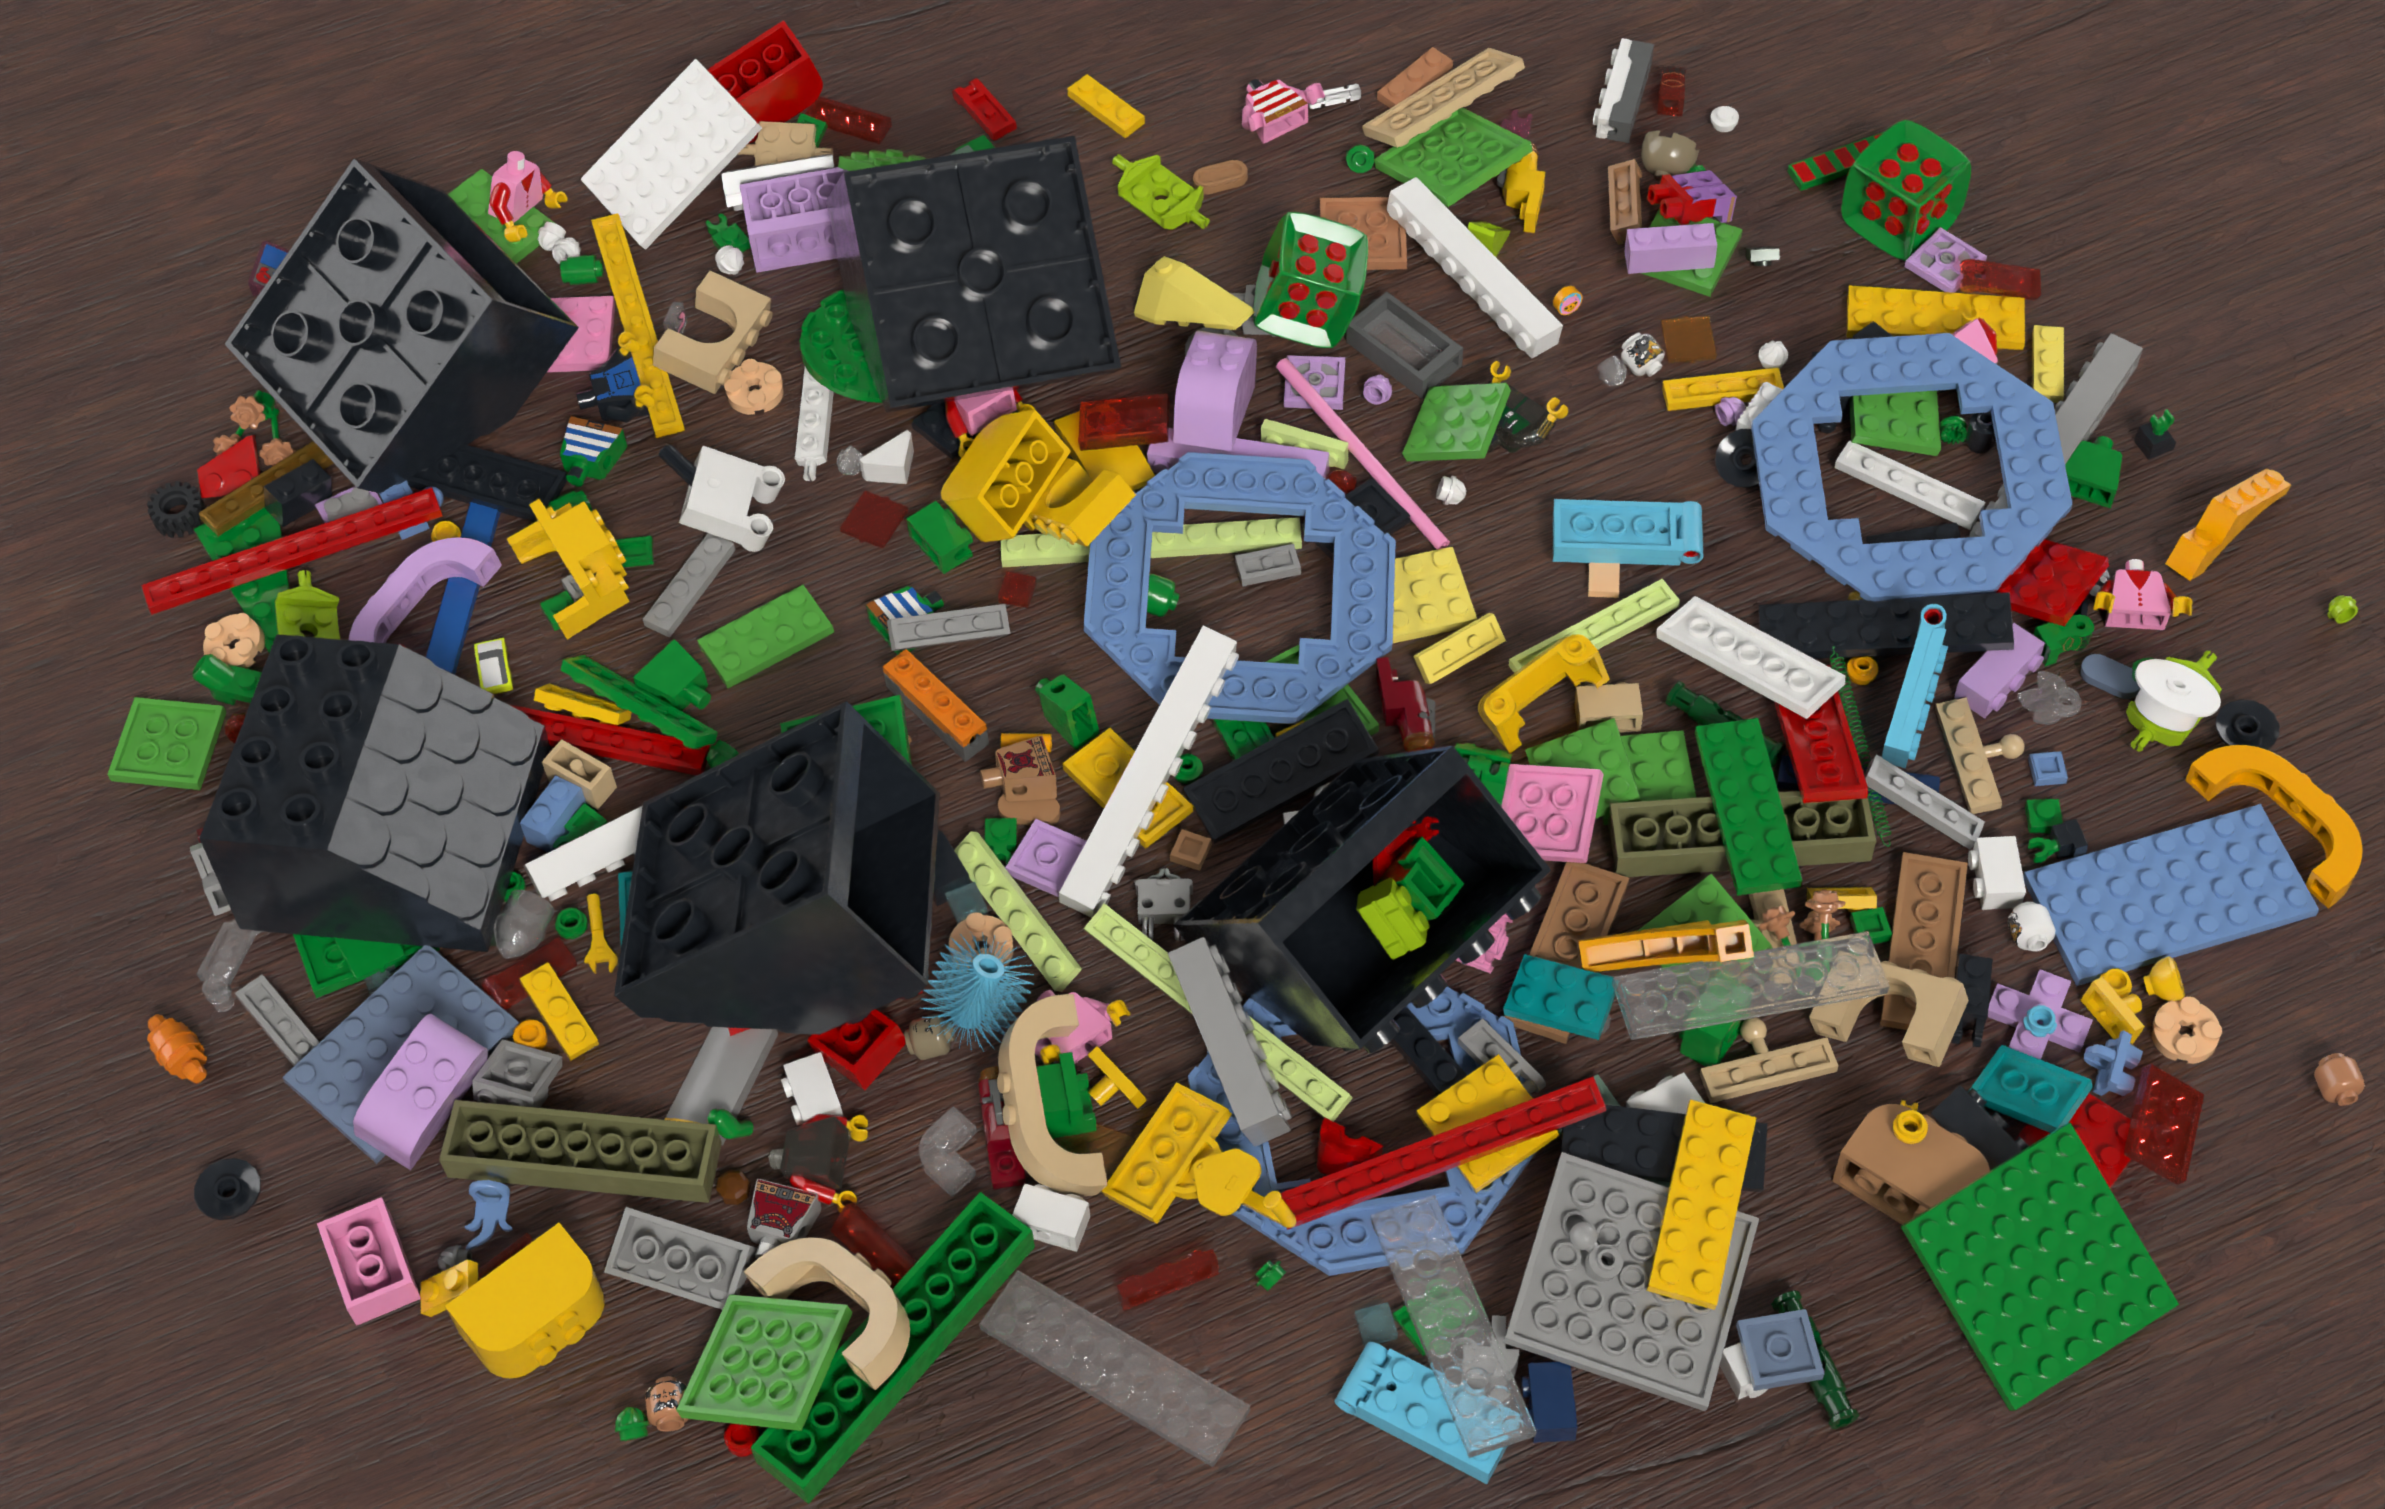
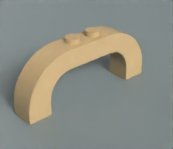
M1074 994L1054 995L1041 999L1029 1006L1009 1027L1002 1039L998 1056L999 1075L997 1086L999 1092L1003 1093L1004 1098L1003 1121L1005 1125H1008L1011 1143L1019 1162L1037 1182L1064 1195L1093 1196L1097 1195L1108 1185L1102 1153L1075 1154L1064 1150L1050 1136L1045 1121L1035 1063L1036 1043L1044 1038L1068 1037L1079 1026Z
M801 1238L771 1249L744 1271L753 1287L764 1298L786 1299L792 1292L805 1284L825 1281L837 1286L869 1312V1321L865 1330L842 1352V1355L854 1373L874 1390L889 1378L903 1359L910 1338L908 1315L890 1287L892 1283L880 1269L871 1270V1265L860 1253L854 1256L838 1243L828 1239Z

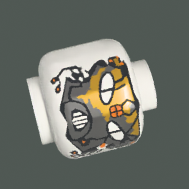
M1638 332L1623 343L1621 359L1634 375L1643 376L1647 374L1651 377L1663 367L1660 362L1663 360L1665 352L1650 334L1641 335Z
M2034 902L2021 903L2013 909V912L2008 917V926L2016 946L2023 950L2041 951L2055 937L2056 930L2047 908L2041 904Z

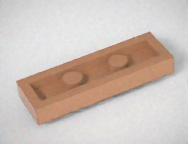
M1432 47L1377 92V100L1392 108L1444 76L1453 68V60Z

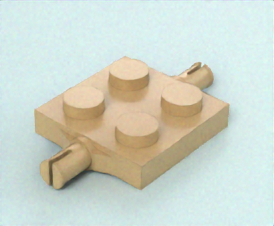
M760 121L759 125L762 129L758 132L755 144H747L738 153V155H754L755 166L831 153L833 155V148L816 147L815 124Z

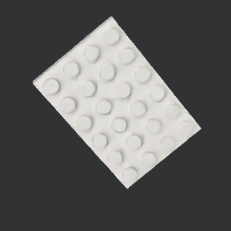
M695 59L586 172L581 180L612 215L619 214L622 226L646 250L755 137L762 127L714 76Z

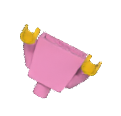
M1047 990L1038 997L1037 1001L1054 996L1055 994L1052 990ZM1075 992L1069 993L1074 994L1079 1026L1068 1037H1051L1037 1041L1035 1047L1036 1056L1043 1061L1044 1065H1050L1054 1061L1056 1064L1060 1063L1059 1054L1072 1052L1075 1064L1087 1056L1096 1046L1100 1047L1112 1039L1110 1021L1115 1026H1119L1121 1024L1119 1017L1131 1015L1122 1000H1116L1108 1004L1088 997H1081Z

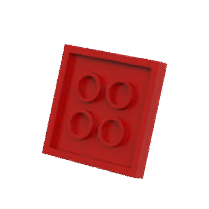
M2044 539L2038 547L2036 546L2028 554L2026 560L2018 569L2007 577L1996 593L2010 592L2011 611L2065 627L2109 567L2108 557Z
M2090 1093L2069 1121L2110 1189L2150 1134V1131ZM2026 1124L2017 1138L2020 1136L2031 1146L2050 1134V1132Z

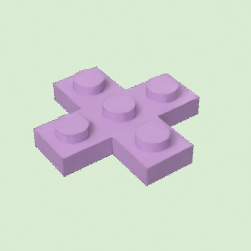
M2040 969L2030 995L1997 984L1989 1003L1988 1017L2016 1028L2009 1048L2040 1060L2048 1040L2081 1052L2093 1020L2061 1008L2071 984L2070 980ZM2038 1005L2049 1007L2056 1017V1030L2045 1037L2033 1036L2031 1031L2026 1030L2023 1024L2027 1011ZM2037 1021L2039 1025L2043 1024V1022Z

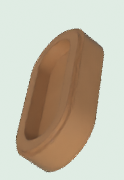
M1229 160L1199 168L1193 175V186L1195 189L1202 186L1203 194H1213L1240 187L1248 179L1247 166L1239 160Z
M1003 794L998 801L1000 817L1017 818V824L1031 826L1035 819L1053 826L1059 821L1061 816L1060 805L1056 799L1008 802Z

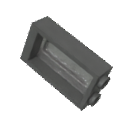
M1388 292L1378 299L1372 300L1368 307L1360 314L1354 315L1347 328V343L1421 399L1426 397L1429 387L1439 386L1462 367L1463 347Z

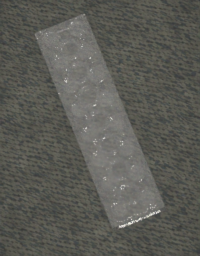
M1868 931L1753 952L1754 957L1725 962L1699 961L1615 976L1612 982L1631 1040L1887 994L1890 986Z
M1433 1195L1372 1214L1371 1224L1468 1457L1478 1456L1536 1437L1534 1423L1436 1196Z
M1019 1270L1014 1274L979 1324L980 1330L1212 1467L1215 1466L1250 1412L1249 1404Z

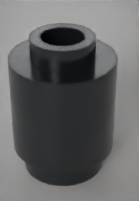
M1991 412L1974 413L1971 416L1966 442L1969 449L1975 453H1986L1996 443Z

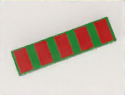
M1884 132L1788 165L1787 172L1800 191L1848 175L1851 166L1862 151Z

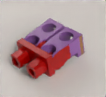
M1711 170L1675 176L1670 174L1662 175L1660 184L1649 186L1647 200L1651 205L1660 204V213L1665 219L1674 218L1680 225H1688L1689 220L1699 222L1706 217H1716L1721 223L1731 222L1737 196L1725 184H1722L1723 182Z

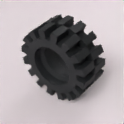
M175 481V486H171L170 482L166 483V489L164 490L158 487L156 489L158 495L152 493L150 496L151 501L147 503L148 513L157 531L159 530L160 534L164 536L167 533L170 538H174L175 533H177L179 538L184 537L183 532L186 531L189 535L193 534L192 528L201 525L200 521L202 520L200 519L199 512L206 509L195 486L191 487L190 483L187 482L182 486L180 481ZM177 505H187L183 511L177 514H167L171 508Z

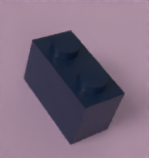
M1561 1362L1528 1363L1527 1376H1521V1391L1523 1398L1529 1397L1530 1409H1524L1526 1431H1532L1533 1443L1575 1441L1577 1418L1571 1366Z

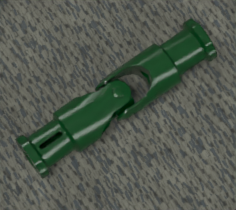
M1681 681L1675 684L1666 699V705L1669 707L1675 706L1688 714L1689 719L1699 725L1745 720L1731 711L1723 710L1715 701L1705 695H1697L1685 688V683ZM1762 730L1771 767L1773 768L1781 759L1786 744L1782 741L1777 743L1764 735Z
M1796 1290L1778 1296L1771 1304L1773 1309L1779 1313L1804 1309L1800 1302L1802 1296ZM1808 1316L1823 1369L1825 1368L1823 1379L1810 1381L1809 1384L1817 1401L1823 1403L1830 1418L1828 1422L1830 1428L1838 1429L1856 1421L1859 1413L1856 1409L1852 1408L1845 1394L1847 1388L1829 1352L1823 1347L1820 1333L1813 1318Z

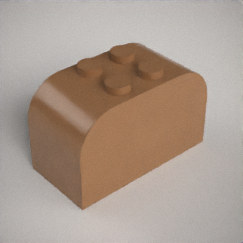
M1886 1104L1873 1109L1867 1114L1840 1152L1832 1180L1834 1183L1904 1225L1990 1171L1987 1160L1979 1150L1967 1143L1966 1139L1961 1135L1953 1132L1950 1133L1939 1126L1928 1115L1922 1114L1927 1121L1928 1132L1921 1142L1907 1144L1900 1141L1893 1132L1894 1119L1901 1112L1913 1109L1899 1104ZM1907 1125L1904 1127L1907 1131H1916L1912 1126Z

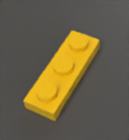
M1088 74L1067 88L1068 97L1124 138H1127L1145 124V116Z
M547 684L535 690L534 701L544 703V707L550 710L560 711L564 709L571 711L572 716L576 718L589 719L591 717L600 720V723L615 726L631 719V711L621 709L616 706V703L553 684Z
M548 962L520 978V983L570 1061L599 1045L595 1034Z

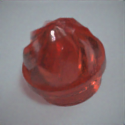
M244 712L242 714L234 713L225 723V734L233 743H236L246 716Z

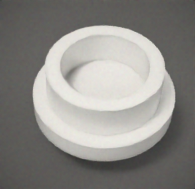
M1720 106L1711 113V123L1717 131L1729 132L1738 124L1739 114L1732 107Z

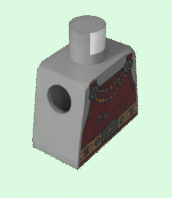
M757 1178L747 1224L751 1241L759 1244L755 1254L756 1259L781 1244L806 1238L822 1209L821 1203L818 1201V1194Z

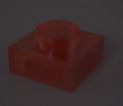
M1007 571L998 594L999 602L1028 608L1037 584L1036 577Z

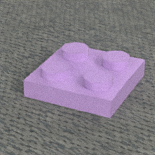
M1035 819L1005 868L1012 877L1059 897V892L1087 841Z

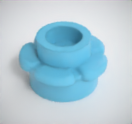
M2038 1005L2028 1010L2027 1016L2023 1020L2026 1030H2030L2032 1035L2036 1037H2045L2047 1034H2052L2057 1027L2054 1012L2049 1007ZM2037 1021H2041L2043 1024L2039 1025Z

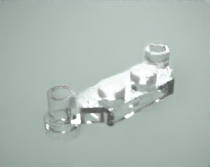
M236 920L231 923H223L197 972L199 980L204 981L202 991L206 999L214 1005L217 1011L225 1012L232 1008L234 1000L231 996L232 989L230 985L256 935L266 933L265 931L239 929Z

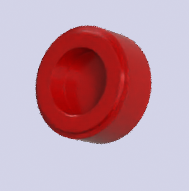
M732 1423L727 1427L724 1434L728 1450L733 1455L739 1457L751 1455V1446L760 1437L757 1426Z

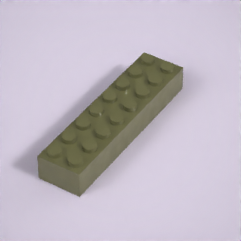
M1800 791L1779 792L1798 866L1866 862L1872 860L1876 837L1868 796L1865 799L1803 803ZM1711 797L1610 803L1608 829L1616 874L1625 877L1730 871Z
M455 1100L439 1161L448 1178L479 1181L490 1180L500 1183L709 1203L722 1141L717 1126L713 1124Z

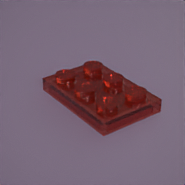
M1168 393L1080 402L1078 437L1080 451L1169 442Z
M2153 1064L2143 1067L2124 1155L2177 1185L2186 1182L2204 1094Z

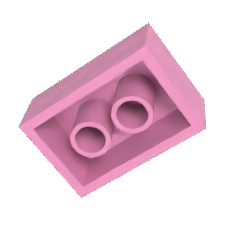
M382 1197L317 1223L346 1309L356 1326L421 1299L393 1218Z

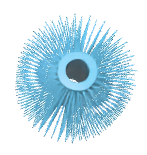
M987 938L986 949L984 943L985 954H983V947L981 954L980 947H978L976 939H974L979 955L976 954L971 945L965 940L971 951L969 954L974 959L956 941L954 942L962 951L960 954L965 956V960L959 956L956 957L954 955L956 950L952 952L953 948L946 945V948L954 956L948 955L945 959L947 962L943 964L942 961H938L936 964L941 969L947 966L952 967V969L949 971L945 969L943 971H932L938 980H928V982L936 990L924 989L930 995L936 992L935 994L941 993L942 995L940 996H943V998L921 999L930 1003L936 1001L944 1002L940 1004L945 1006L939 1005L940 1007L921 1009L947 1012L932 1017L951 1016L950 1019L944 1022L947 1023L953 1020L952 1022L954 1023L952 1025L957 1024L958 1026L957 1028L955 1027L956 1030L959 1026L963 1028V1031L964 1028L965 1031L967 1029V1046L968 1032L970 1039L969 1029H971V1036L973 1029L974 1036L976 1035L975 1042L977 1038L978 1044H980L975 1028L979 1030L983 1038L990 1044L982 1030L981 1024L993 1037L995 1034L991 1030L993 1028L989 1026L991 1025L990 1023L995 1026L997 1025L999 1027L997 1032L1001 1030L1000 1034L1005 1035V1032L1000 1027L1001 1025L998 1023L1004 1020L1003 1024L1005 1025L1002 1027L1006 1026L1005 1028H1007L1008 1025L1010 1027L1011 1025L1007 1020L1015 1021L1017 1019L1012 1012L1023 1011L1016 1003L1027 1002L1019 993H1022V991L1024 994L1031 993L1025 988L1014 990V987H1011V985L1034 984L1025 980L1019 982L1011 981L1015 979L1009 977L1016 978L1014 976L1034 974L1008 971L1022 966L1004 967V964L1010 961L1007 960L1002 963L1000 960L1005 957L1004 954L998 959V956L996 958L994 953L991 955L992 948L990 954L989 952L987 954ZM949 956L954 957L957 959L956 961H958L959 963H950V960H948L947 958ZM1004 971H1006V972H1013V973H1021V974L1004 973ZM940 985H942V986H944L945 988H944V989H942V988L938 989L937 987L940 986ZM1017 995L1021 997L1020 999H1019V998H1017V999L1012 998V997H1015V996H1017ZM1012 1003V1004H1013L1012 1006H1014V1007H1012L1011 1009H1009L1010 1007H1008V1006H1006V1005Z

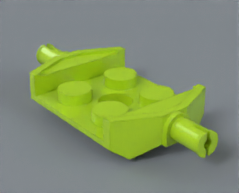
M1120 154L1113 158L1112 164L1124 171L1118 184V195L1161 227L1173 230L1183 223H1189L1190 221H1193L1201 229H1205L1208 226L1210 219L1198 212L1204 198L1203 187L1199 186L1197 189H1194L1161 165L1159 155L1137 160L1134 163L1129 162ZM1160 195H1163V196L1168 197V198L1165 199V200H1164V199H1158V200L1154 199L1155 197L1160 196Z
M305 570L299 571L297 574L299 587L277 594L275 609L278 634L304 636L300 631L307 630L312 632L315 638L340 639L337 617L339 597L313 587L310 571L306 570V575Z
M2205 651L2196 663L2171 657L2165 659L2184 665L2202 675L2215 687L2220 696L2222 689L2208 672V668L2217 659L2214 653L2209 657L2211 651ZM2131 701L2126 714L2130 723L2140 731L2131 742V747L2135 749L2138 746L2136 751L2141 752L2149 741L2153 742L2154 740L2169 747L2181 745L2203 717H2199L2194 727L2190 730L2173 731L2160 727L2148 720L2138 710L2135 701Z

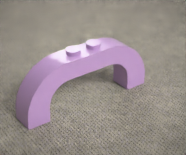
M469 538L441 539L419 548L407 557L394 573L389 575L383 586L368 600L351 627L349 640L386 643L389 636L427 591L441 580L451 577H463L484 587L502 566L494 549L482 542Z

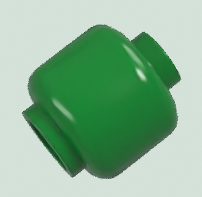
M1149 574L1147 613L1163 617L1168 612V609L1175 610L1180 594L1175 592L1174 581L1155 574Z

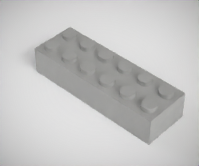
M1204 937L1169 952L1170 961L1241 1131L1254 1147L1291 1131L1287 1120L1291 1119L1292 1115L1285 1100H1282L1278 1091L1275 1092L1280 1087L1273 1071L1269 1070L1265 1061L1262 1062L1267 1059V1056L1260 1041H1257L1254 1033L1251 1032L1255 1030L1249 1014L1247 1011H1244L1240 1003L1243 1001L1241 994L1228 974L1230 969L1223 954H1220L1216 944L1210 946Z

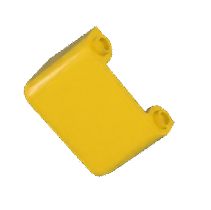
M1577 634L1558 640L1480 699L1478 712L1482 720L1509 754L1522 745L1518 732L1525 725V722L1518 712L1567 676L1575 687L1581 684L1580 682L1587 681L1593 683L1597 689L1610 680L1599 651L1585 636Z

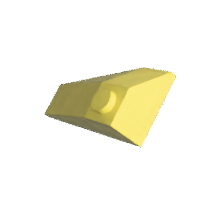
M1165 256L1145 272L1134 310L1135 317L1157 325H1164L1166 321H1176L1179 326L1188 327L1190 323H1203L1205 328L1236 330L1255 313L1251 306L1186 264Z

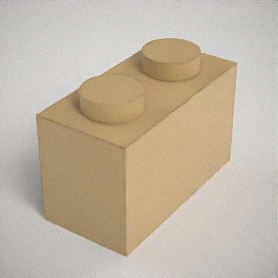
M1620 682L1615 685H1602L1598 689L1594 684L1576 687L1574 705L1578 731L1613 718L1616 720L1620 733L1641 731L1643 711L1639 683L1628 684Z
M562 739L542 761L549 782L556 775L581 787L586 803L597 810L617 788L611 767Z

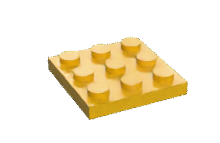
M1498 1054L1418 1109L1417 1115L1431 1134L1435 1136L1533 1098ZM1551 1131L1457 1166V1169L1475 1193H1477L1559 1136L1558 1131Z

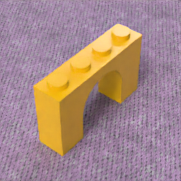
M1066 458L1023 524L1032 531L1037 529L1044 535L1051 534L1058 540L1063 538L1072 545L1077 543L1087 547L1136 494L1118 473L1104 469L1093 481L1077 461Z

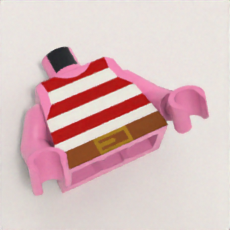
M1259 79L1252 80L1247 86L1246 106L1242 109V126L1245 130H1250L1251 132L1256 130L1260 140L1265 144L1308 123V104L1314 105L1318 98L1325 97L1323 88L1320 83H1314L1305 90H1300L1287 86L1281 80H1274L1266 85H1263Z

